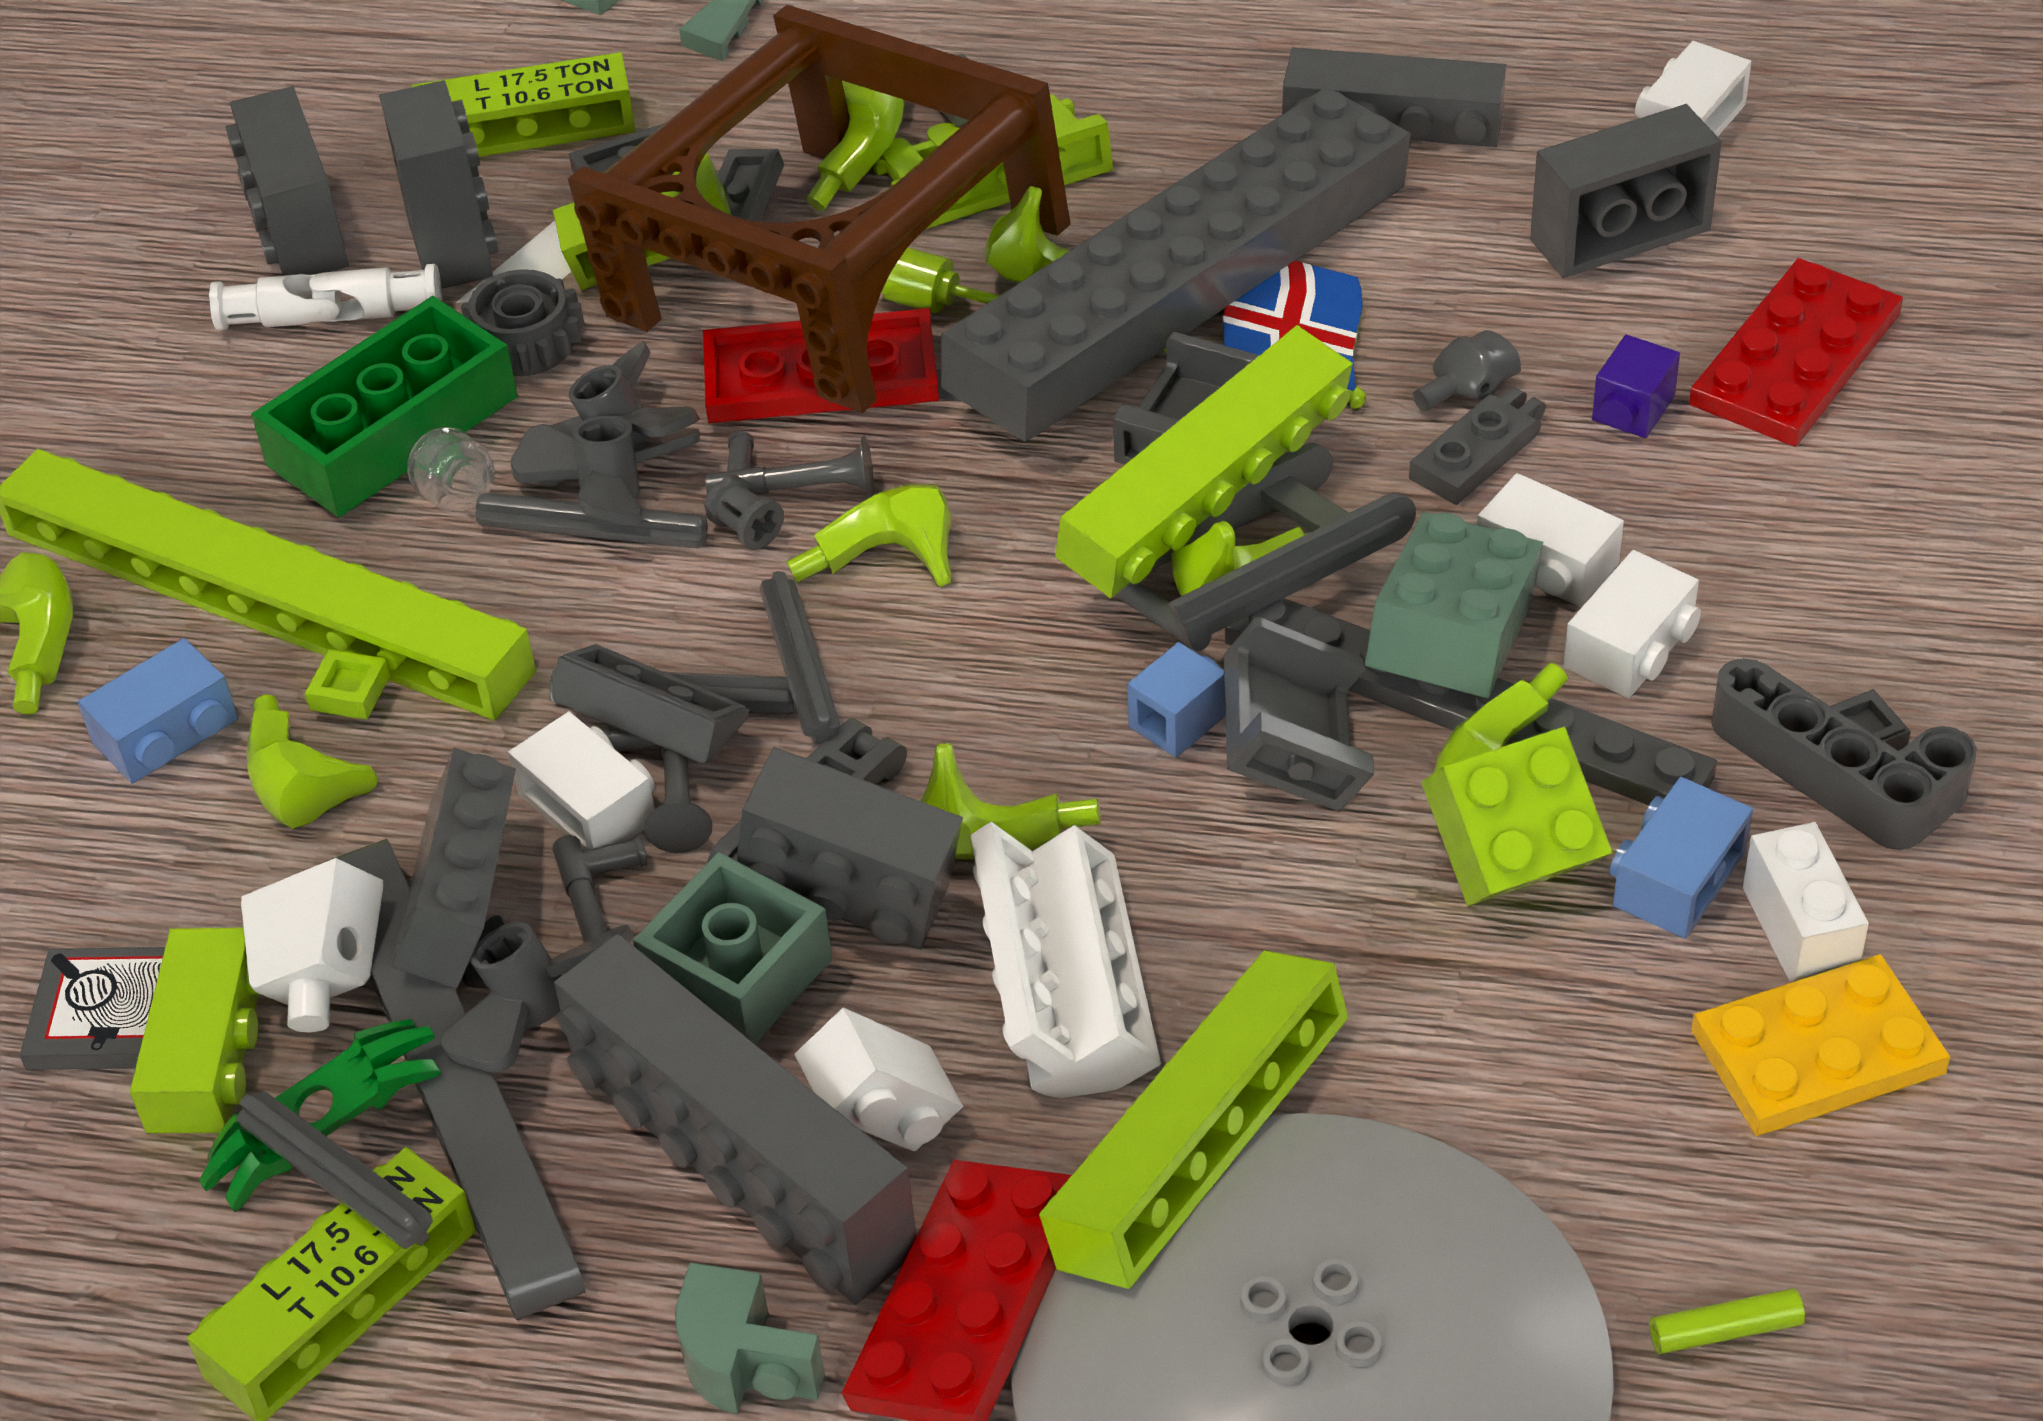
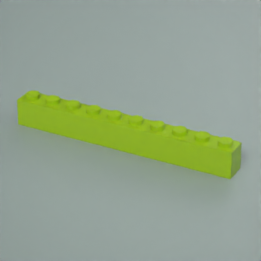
M37 448L0 485V515L7 534L11 537L325 656L328 649L386 658L391 674L388 679L389 681L496 721L536 673L527 629L519 626L512 620L499 619L469 608L460 601L447 600L420 590L409 582H399L371 572L357 563H347L320 553L311 546L295 544L271 535L262 528L249 527L222 517L213 510H203L176 500L167 493L154 492L127 482L118 475H108L81 465L72 458H62Z

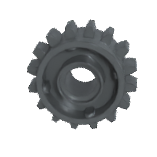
M521 269L497 274L481 283L473 291L469 302L462 303L461 305L463 316L507 344L514 376H530L552 369L571 354L574 343H580L582 340L580 328L585 327L581 303H578L575 289L565 290L562 279H556L545 272Z

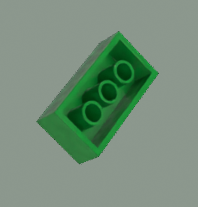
M432 295L258 408L251 415L266 466L340 518L517 398L518 394L507 344Z

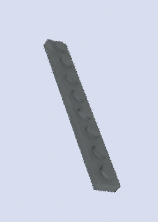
M1285 598L1225 627V644L1230 646L1255 618L1261 617L1362 657L1364 659L1365 671L1348 691L1453 731L1478 709L1514 685L1498 678L1488 699L1365 666L1370 630ZM1553 698L1548 701L1547 712L1513 735L1504 745L1507 746L1565 726L1586 782L1646 805H1650L1656 796L1665 798L1680 776L1709 788L1715 778L1717 766L1716 759Z

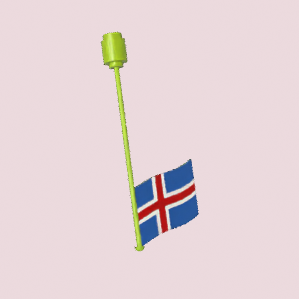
M907 248L900 257L881 292L885 300L917 309L930 308V312L935 314L939 313L945 305H951L956 296L985 304L999 297V295L959 285L960 277L957 272H954L951 259L912 248ZM1294 261L1225 308L1223 315V345L1261 355L1298 325L1353 363L1347 387L1351 393L1348 401L1351 403L1350 408L1359 409L1366 401L1364 390L1355 385L1353 359L1363 307L1358 277Z

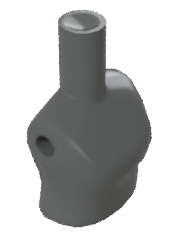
M1490 330L1482 331L1473 337H1458L1442 350L1436 358L1433 372L1437 378L1413 392L1414 401L1419 409L1427 411L1455 394L1474 400H1483L1505 379L1520 373L1521 362L1519 354L1507 339Z

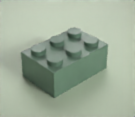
M1423 511L1375 601L1365 666L1489 699L1531 606L1544 542L1527 538L1524 534L1514 529H1491L1465 522L1461 517L1454 514H1432Z

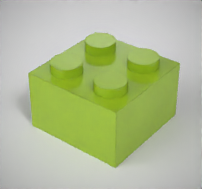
M1565 726L1443 766L1421 781L1467 907L1586 867L1613 853Z

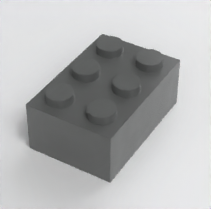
M445 80L379 94L409 227L422 270L425 269L426 264H436L440 273L441 289L493 277L489 255L499 253L491 220L485 221L488 220L487 210H490L483 179L479 177L477 166H480V159L473 133L469 129L463 101H451Z
M294 86L229 102L235 124L227 125L225 128L233 156L236 158L238 165L237 172L246 201H248L256 232H259L267 264L270 265L278 262L282 276L297 274L314 275L349 267L329 183Z
M1686 103L1538 150L1530 240L1560 276L1566 278L1710 231L1722 141Z
M773 747L742 809L737 862L824 907L827 920H844L870 930L876 937L891 944L905 943L921 950L949 887L963 817Z

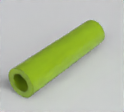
M1795 1288L1650 1317L1649 1330L1653 1346L1660 1355L1801 1326L1805 1323V1311L1799 1292Z

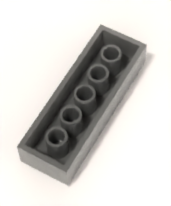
M618 933L554 981L561 1010L557 1015V1020L568 1039L571 1055L568 1056L567 1062L576 1078L586 1088L594 1090L596 1087H599L611 1097L620 1115L631 1126L640 1128L644 1125L657 1136L663 1150L678 1166L685 1168L690 1164L703 1175L710 1190L725 1206L733 1208L735 1205H738L753 1218L761 1235L772 1246L778 1249L786 1246L801 1258L806 1271L819 1286L828 1291L835 1287L852 1303L857 1305L903 1265L916 1238V1228L908 1168Z

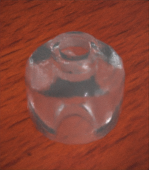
M440 427L428 431L417 440L410 450L407 462L408 477L416 491L444 511L462 512L474 508L478 497L491 490L495 477L494 461L487 449L472 437L456 428Z

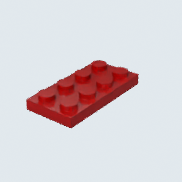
M1797 258L1692 385L1689 405L1797 447L1898 318L1901 312L1903 296L1881 289L1874 284L1865 283L1833 271L1820 264Z
M930 308L874 313L866 351L877 401L869 408L939 401ZM801 321L702 330L705 407L708 423L737 422L749 419L853 410L818 397L803 337Z
M953 1159L841 1392L851 1411L908 1421H988L1056 1269L1039 1214L1072 1175Z

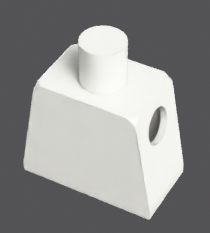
M337 858L242 896L241 907L249 984L255 992L288 1005L287 1025L289 1028L299 1032H318L328 1028L330 1022V998L363 986L370 977L383 893V880Z

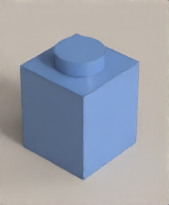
M1177 642L1127 683L1129 727L1175 758L1226 716L1224 670L1211 658L1200 656L1180 642Z

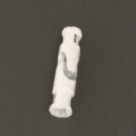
M426 264L424 270L391 272L389 267L325 272L314 275L297 274L260 277L255 284L225 286L221 281L211 282L209 289L211 317L214 327L218 331L228 330L229 325L259 322L267 328L323 321L334 322L394 317L396 311L411 310L432 295L442 301L441 279L436 264ZM340 292L351 295L354 298L348 301H341Z

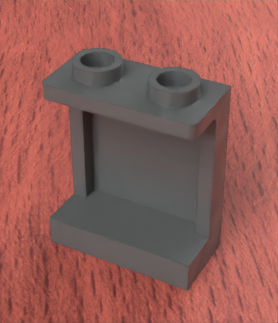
M1172 332L1166 341V366L1139 407L1122 403L1113 417L1114 462L1124 465L1260 355L1178 332Z
M1255 618L1224 654L1227 770L1340 812L1374 775L1373 754L1350 746L1347 692L1364 673V659L1264 618Z

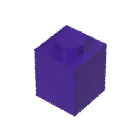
M1625 334L1596 375L1592 420L1647 438L1675 397L1680 352Z

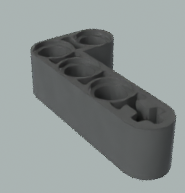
M1746 658L1736 659L1724 664L1718 673L1711 721L1714 732L1874 842L1891 849L1911 848L1924 840L1959 810L1966 801L1977 748L1973 739L1965 732L1952 727H1933L1922 732L1901 751H1898L1762 662Z

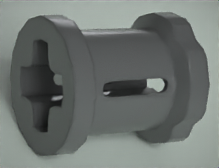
M728 475L722 481L717 482L708 493L704 504L708 520L717 526H728L736 531L740 542L752 550L761 549L773 541L784 521V511L780 504L771 498L761 499L749 491L748 482L737 475ZM726 501L732 506L724 507L723 502ZM764 517L765 522L762 523V522H760L759 520H757L756 518L761 519V518Z

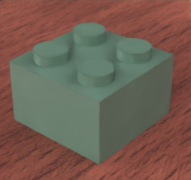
M720 852L633 939L636 949L754 1044L833 960L824 907Z

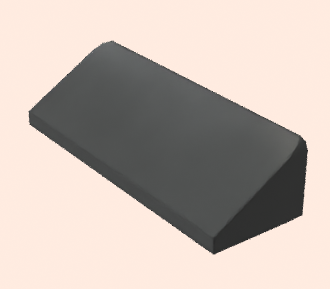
M598 644L558 657L552 688V699L556 702L699 763H707L717 755L748 719L750 710L745 705Z

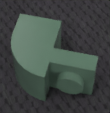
M690 1262L676 1305L675 1324L686 1373L698 1394L719 1409L735 1414L739 1413L746 1389L757 1390L764 1396L778 1400H786L794 1396L818 1400L825 1376L819 1337L817 1334L765 1326L769 1312L761 1273Z

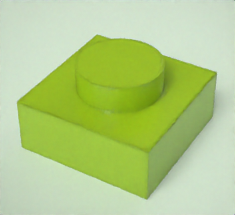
M328 649L305 692L309 710L368 720L391 676L386 658Z

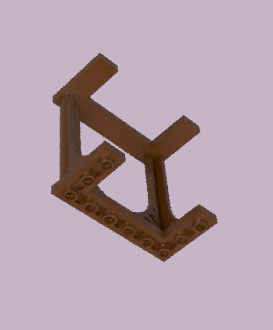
M786 5L773 15L777 35L604 173L583 166L568 178V182L575 203L574 210L580 221L587 246L588 260L592 265L601 296L600 303L606 317L646 332L662 320L643 248L795 302L798 308L818 397L863 413L877 401L866 351L876 305L896 263L910 244L928 226L1002 162L1011 210L1020 203L1030 186L1038 187L1042 190L1039 221L1043 232L1058 236L1071 225L1048 83ZM842 81L969 120L888 190L860 206L824 218L789 223L746 220L715 208L704 199L696 187L697 171L708 150L723 135L787 83L790 89L803 152L822 159L842 141L849 126L850 116ZM674 172H680L678 175H672ZM670 191L681 192L675 197L661 194ZM814 238L821 243L817 248L799 242V240Z

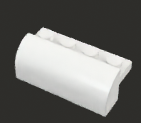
M993 822L988 823L971 834L976 862L973 866V874L981 889L985 910L982 923L985 933L991 942L995 964L992 977L1001 996L1005 1023L1002 1027L1003 1035L1013 1053L1021 1059H1026L1031 1089L1043 1095L1060 1099L1114 1091L1161 1065L1115 855L1075 825L1034 851H1031Z

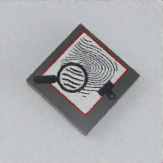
M165 947L48 949L20 1053L25 1069L136 1068Z

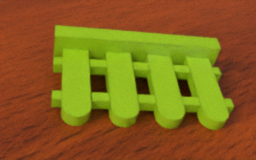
M1050 94L1064 185L1112 171L1113 161L1108 122L1100 114L1078 120L1074 116V103L1069 98L1059 100L1055 95ZM952 123L934 125L927 130L928 141L913 146L905 139L894 138L891 145L873 165L874 172L878 176L888 173L894 180L891 181L893 186L954 134L959 127H955ZM1003 162L927 228L1010 203Z

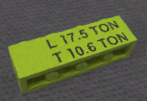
M622 52L445 79L451 101H463L469 129L473 133L479 157L636 132ZM432 81V82H426V83L413 84L412 87L420 86V85H424V84H429V83H433V82H438V81Z
M406 1146L386 1164L376 1167L373 1171L431 1214L433 1222L427 1230L430 1237L423 1245L420 1246L415 1243L408 1249L401 1248L341 1202L332 1211L325 1212L319 1216L311 1225L309 1231L281 1256L265 1263L256 1273L254 1279L226 1304L210 1311L202 1319L198 1328L186 1338L202 1377L254 1421H267L476 1232L464 1190Z

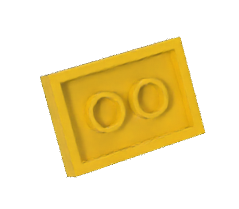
M1881 954L1695 1013L1691 1032L1756 1137L1947 1073L1950 1055Z

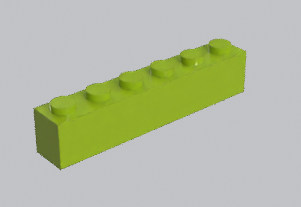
M1298 325L1295 326L1060 517L1055 558L1109 598L1114 597L1130 582L1132 584L1140 583L1150 573L1155 562L1168 550L1173 549L1176 551L1182 548L1193 535L1195 528L1210 515L1213 517L1221 515L1229 507L1236 493L1248 483L1253 485L1259 483L1268 474L1273 463L1288 450L1295 452L1301 448L1310 436L1311 431L1325 419L1332 421L1340 415L1350 398L1351 393L1347 387L1353 363Z
M1266 950L1258 956L1040 1212L1041 1223L1058 1271L1127 1289L1133 1286L1348 1020L1335 963Z

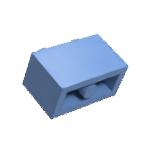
M185 638L77 701L92 744L131 784L238 720L225 676Z
M1680 776L1665 798L1656 796L1652 800L1643 817L1641 832L1634 842L1625 839L1617 849L1610 866V875L1616 878L1613 906L1686 939L1746 853L1753 808Z

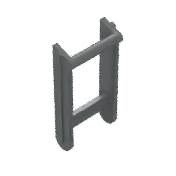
M1308 443L1295 452H1288L1279 457L1273 463L1268 474L1259 483L1254 485L1248 483L1236 493L1229 507L1218 517L1210 515L1198 525L1184 546L1207 533L1214 523L1226 521L1235 530L1274 510L1280 511L1312 532L1171 602L1166 601L1141 583L1132 584L1130 582L1115 596L1193 650L1201 651L1209 645L1212 637L1211 634L1402 539L1414 524L1416 507L1410 498L1401 493L1392 492L1350 513L1314 491L1320 488L1328 479L1332 470L1333 460L1327 449L1316 443ZM1173 549L1168 550L1155 562L1152 570L1172 561L1171 554L1175 551Z

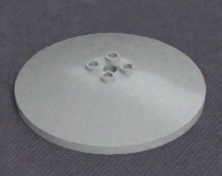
M1306 1113L1270 1115L1130 1289L1055 1269L1011 1368L1015 1421H1610L1614 1390L1611 1345L1606 1320L1595 1288L1579 1257L1560 1230L1530 1198L1506 1178L1479 1160L1434 1138L1410 1129L1375 1120L1333 1114ZM1311 1322L1324 1326L1331 1333V1336L1322 1343L1307 1345L1294 1339L1290 1332L1300 1324Z

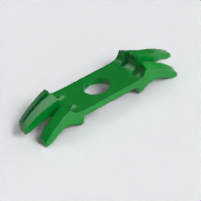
M412 1019L394 1021L354 1033V1041L349 1048L275 1097V1099L299 1116L300 1108L308 1096L321 1090L332 1092L333 1102L328 1113L320 1120L309 1123L325 1136H328L369 1107L374 1106L377 1109H382L399 1089L442 1074L438 1064L433 1059H419L391 1064L409 1051L429 1043L436 1036L429 1026L417 1027ZM237 1112L229 1119L211 1146L207 1156L209 1163L199 1179L203 1189L208 1191L227 1173L241 1164L225 1197L234 1212L242 1208L261 1182L292 1169L289 1162L238 1124L236 1117L239 1113Z

